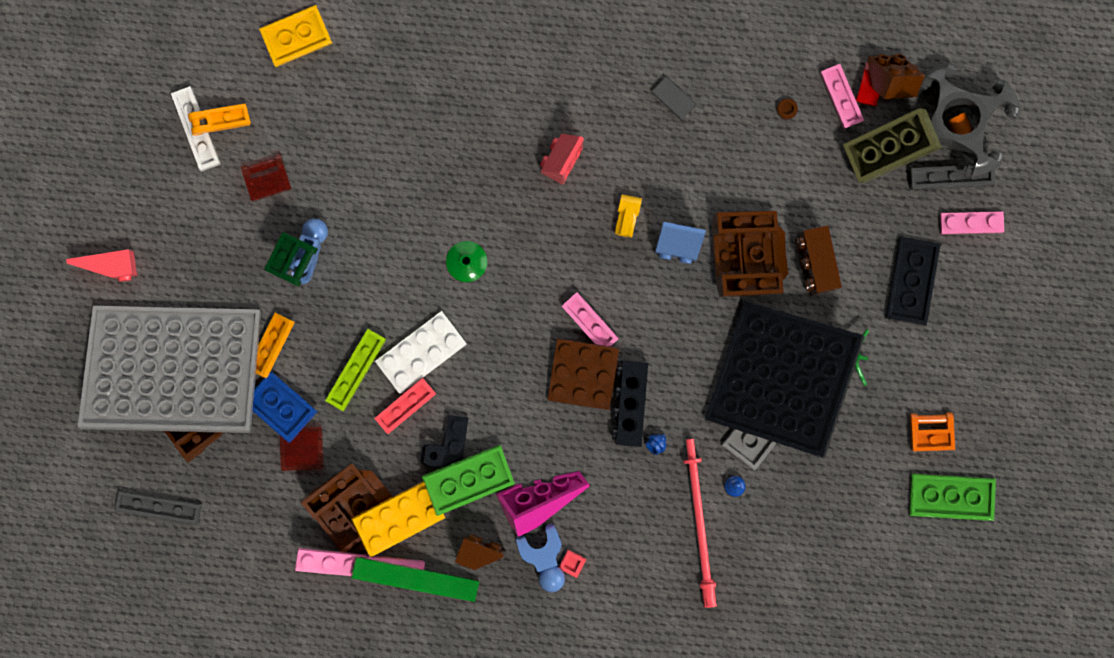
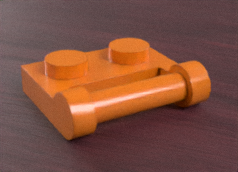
M946 412L945 415L909 414L911 451L955 450L954 416L952 412ZM945 423L946 429L919 430L918 424Z

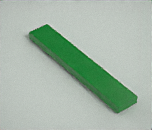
M355 556L351 579L475 602L480 582L475 579Z

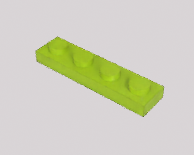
M370 329L366 330L326 398V402L341 411H345L387 339Z

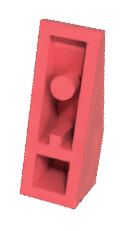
M129 249L66 259L67 264L118 279L119 282L131 281V277L137 276L134 251Z

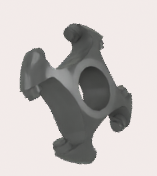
M946 63L924 73L925 77L920 90L930 89L932 85L936 87L938 93L937 105L931 123L940 144L971 157L975 164L970 162L968 165L965 164L962 175L970 179L979 177L997 168L1003 159V154L993 151L988 156L983 152V136L987 121L993 112L1000 107L1005 108L1004 112L1007 117L1016 118L1020 111V105L1013 89L1006 80L995 79L992 89L995 90L994 93L999 94L997 96L969 93L952 85L945 78L950 79L951 76L954 77L957 67ZM954 106L966 107L975 115L977 127L968 134H955L944 125L942 119L943 112ZM926 156L919 158L916 161L924 162Z

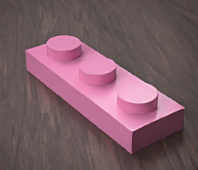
M841 64L821 71V78L843 129L862 123L864 121Z
M1003 212L940 213V235L1004 233Z
M578 292L562 305L564 310L595 344L612 346L619 339Z

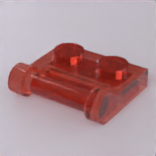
M281 154L258 164L241 167L252 202L292 190ZM275 166L278 167V171L254 179L251 178L253 173Z

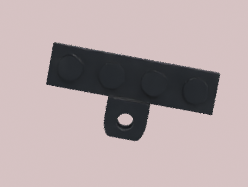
M446 415L442 446L433 444L423 445L420 461L423 464L439 467L440 469L462 460L469 418ZM433 452V457L430 459V453Z

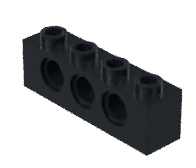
M622 361V365H618L617 377L621 378V385L616 386V398L619 399V407L614 409V419H617L618 422L617 428H613L612 440H616V445L642 447L648 363ZM628 377H634L637 380V386L634 389L626 386V379ZM633 398L636 405L634 409L628 410L625 408V399ZM627 418L634 422V427L630 431H626L622 426L623 421Z

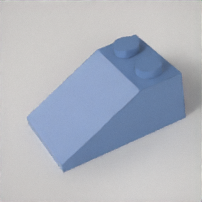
M663 222L659 229L655 254H659L658 258L671 260V257L679 258L680 263L691 264L692 261L695 262L698 258L706 230Z

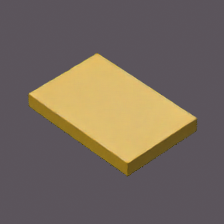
M316 5L259 28L275 67L332 44Z

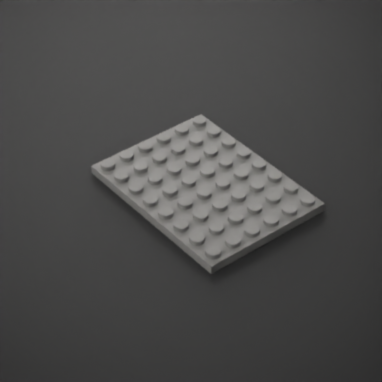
M93 306L78 428L251 433L261 311L255 309Z

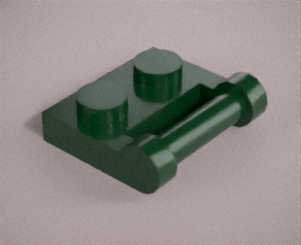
M282 232L264 271L299 287L302 282L300 280L313 254L315 255L318 249ZM302 248L306 251L292 277L287 273L299 249Z

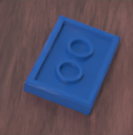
M272 371L254 389L253 412L288 443L298 435L318 412Z

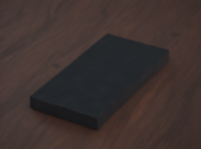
M899 237L885 314L886 319L927 326L941 244Z

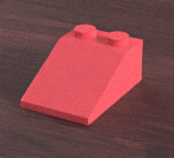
M561 134L559 139L555 137L550 145L552 151L549 157L545 155L540 163V167H542L541 173L563 185L583 150L584 138Z

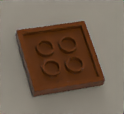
M557 338L548 401L610 410L619 348Z

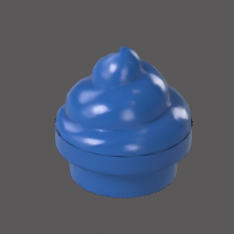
M652 434L647 438L645 445L654 455L665 451V434Z
M731 476L725 481L724 488L728 495L738 497L744 493L746 485L741 477Z

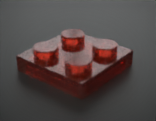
M322 427L303 428L290 443L280 436L281 471L324 469Z

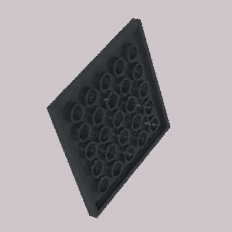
M744 301L705 420L825 459L865 336Z

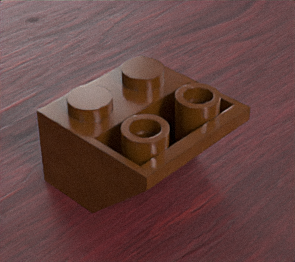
M896 53L894 55L879 54L878 56L868 57L872 88L884 99L917 97L925 75L918 70L919 68L916 65L911 64L904 55Z
M471 533L470 536H465L455 563L476 570L502 559L505 550H502V545L493 541L487 544L482 542V537Z

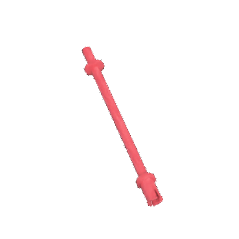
M686 439L688 460H683V463L689 464L703 577L699 587L702 589L704 608L717 606L714 588L716 587V582L711 579L697 469V463L702 460L701 458L696 459L694 439Z

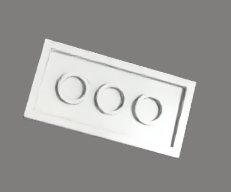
M441 311L375 362L401 395L467 344Z

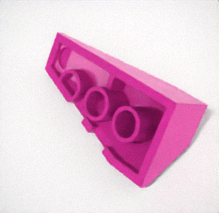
M577 471L555 476L553 482L541 483V479L535 480V486L522 488V484L513 485L497 493L496 496L510 526L519 537L544 523L589 487V483Z

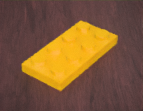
M421 482L351 518L368 556L371 558L443 520L445 516L444 514L439 516L435 514L424 482Z

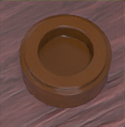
M783 99L777 105V114L784 120L792 119L798 112V106L792 99Z

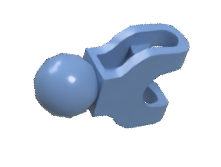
M312 218L306 221L302 227V234L299 240L316 247L318 250L315 255L313 254L304 272H307V275L300 280L302 281L301 284H306L311 280L321 249L320 243L324 242L328 236L327 225L320 219ZM302 248L299 249L290 267L292 277L306 251Z
M553 523L546 526L547 543L541 549L530 547L524 535L516 536L517 546L522 559L533 564L537 572H540L538 580L541 588L547 592H557L564 585L565 575L562 569L557 567L556 558L562 544Z

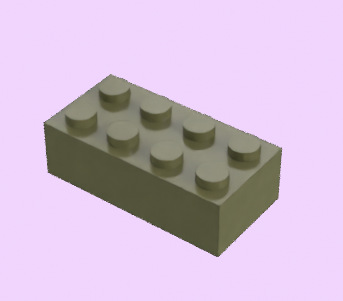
M921 108L843 144L859 183H867L942 148L926 109Z

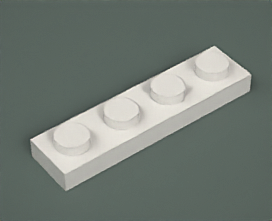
M189 86L171 93L199 170L202 172L220 165L221 163L210 134L192 135L191 128L193 127L187 115L192 112L201 111L192 87ZM204 119L200 120L201 125H206Z

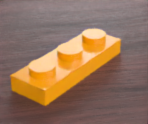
M274 313L258 345L256 374L264 378L268 377L295 323L294 321Z

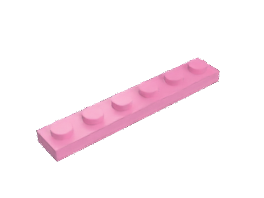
M298 548L295 571L351 576L355 556L423 570L425 562L423 560L372 556L370 558L365 554Z

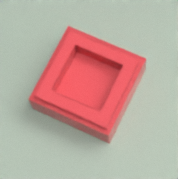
M567 550L559 568L577 578L586 559Z

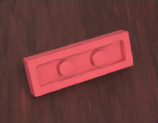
M422 378L374 419L387 434H390L434 397L436 393L425 379Z

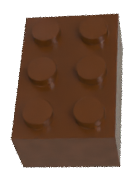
M829 226L804 230L798 234V239H795L797 251H801L802 255L800 267L802 272L805 271L807 277L804 280L806 292L810 291L812 296L842 288Z

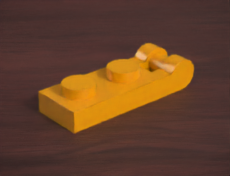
M246 103L192 112L187 115L189 122L192 123L193 128H191L193 136L250 126L251 124ZM205 119L207 125H201L200 120Z

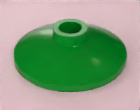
M459 242L447 254V270L458 281H475L484 274L487 268L486 253L480 245L474 242ZM465 257H468L470 259V263L468 265L462 263V260Z

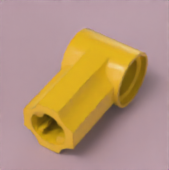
M621 195L618 209L619 216L615 228L616 235L632 238L642 198Z

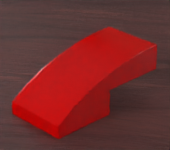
M866 62L856 102L876 107L880 95L872 88L869 66Z

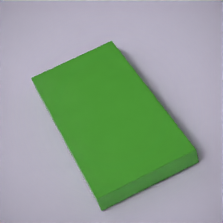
M501 445L494 446L421 476L437 516L515 484Z
M911 474L909 516L994 521L996 479Z

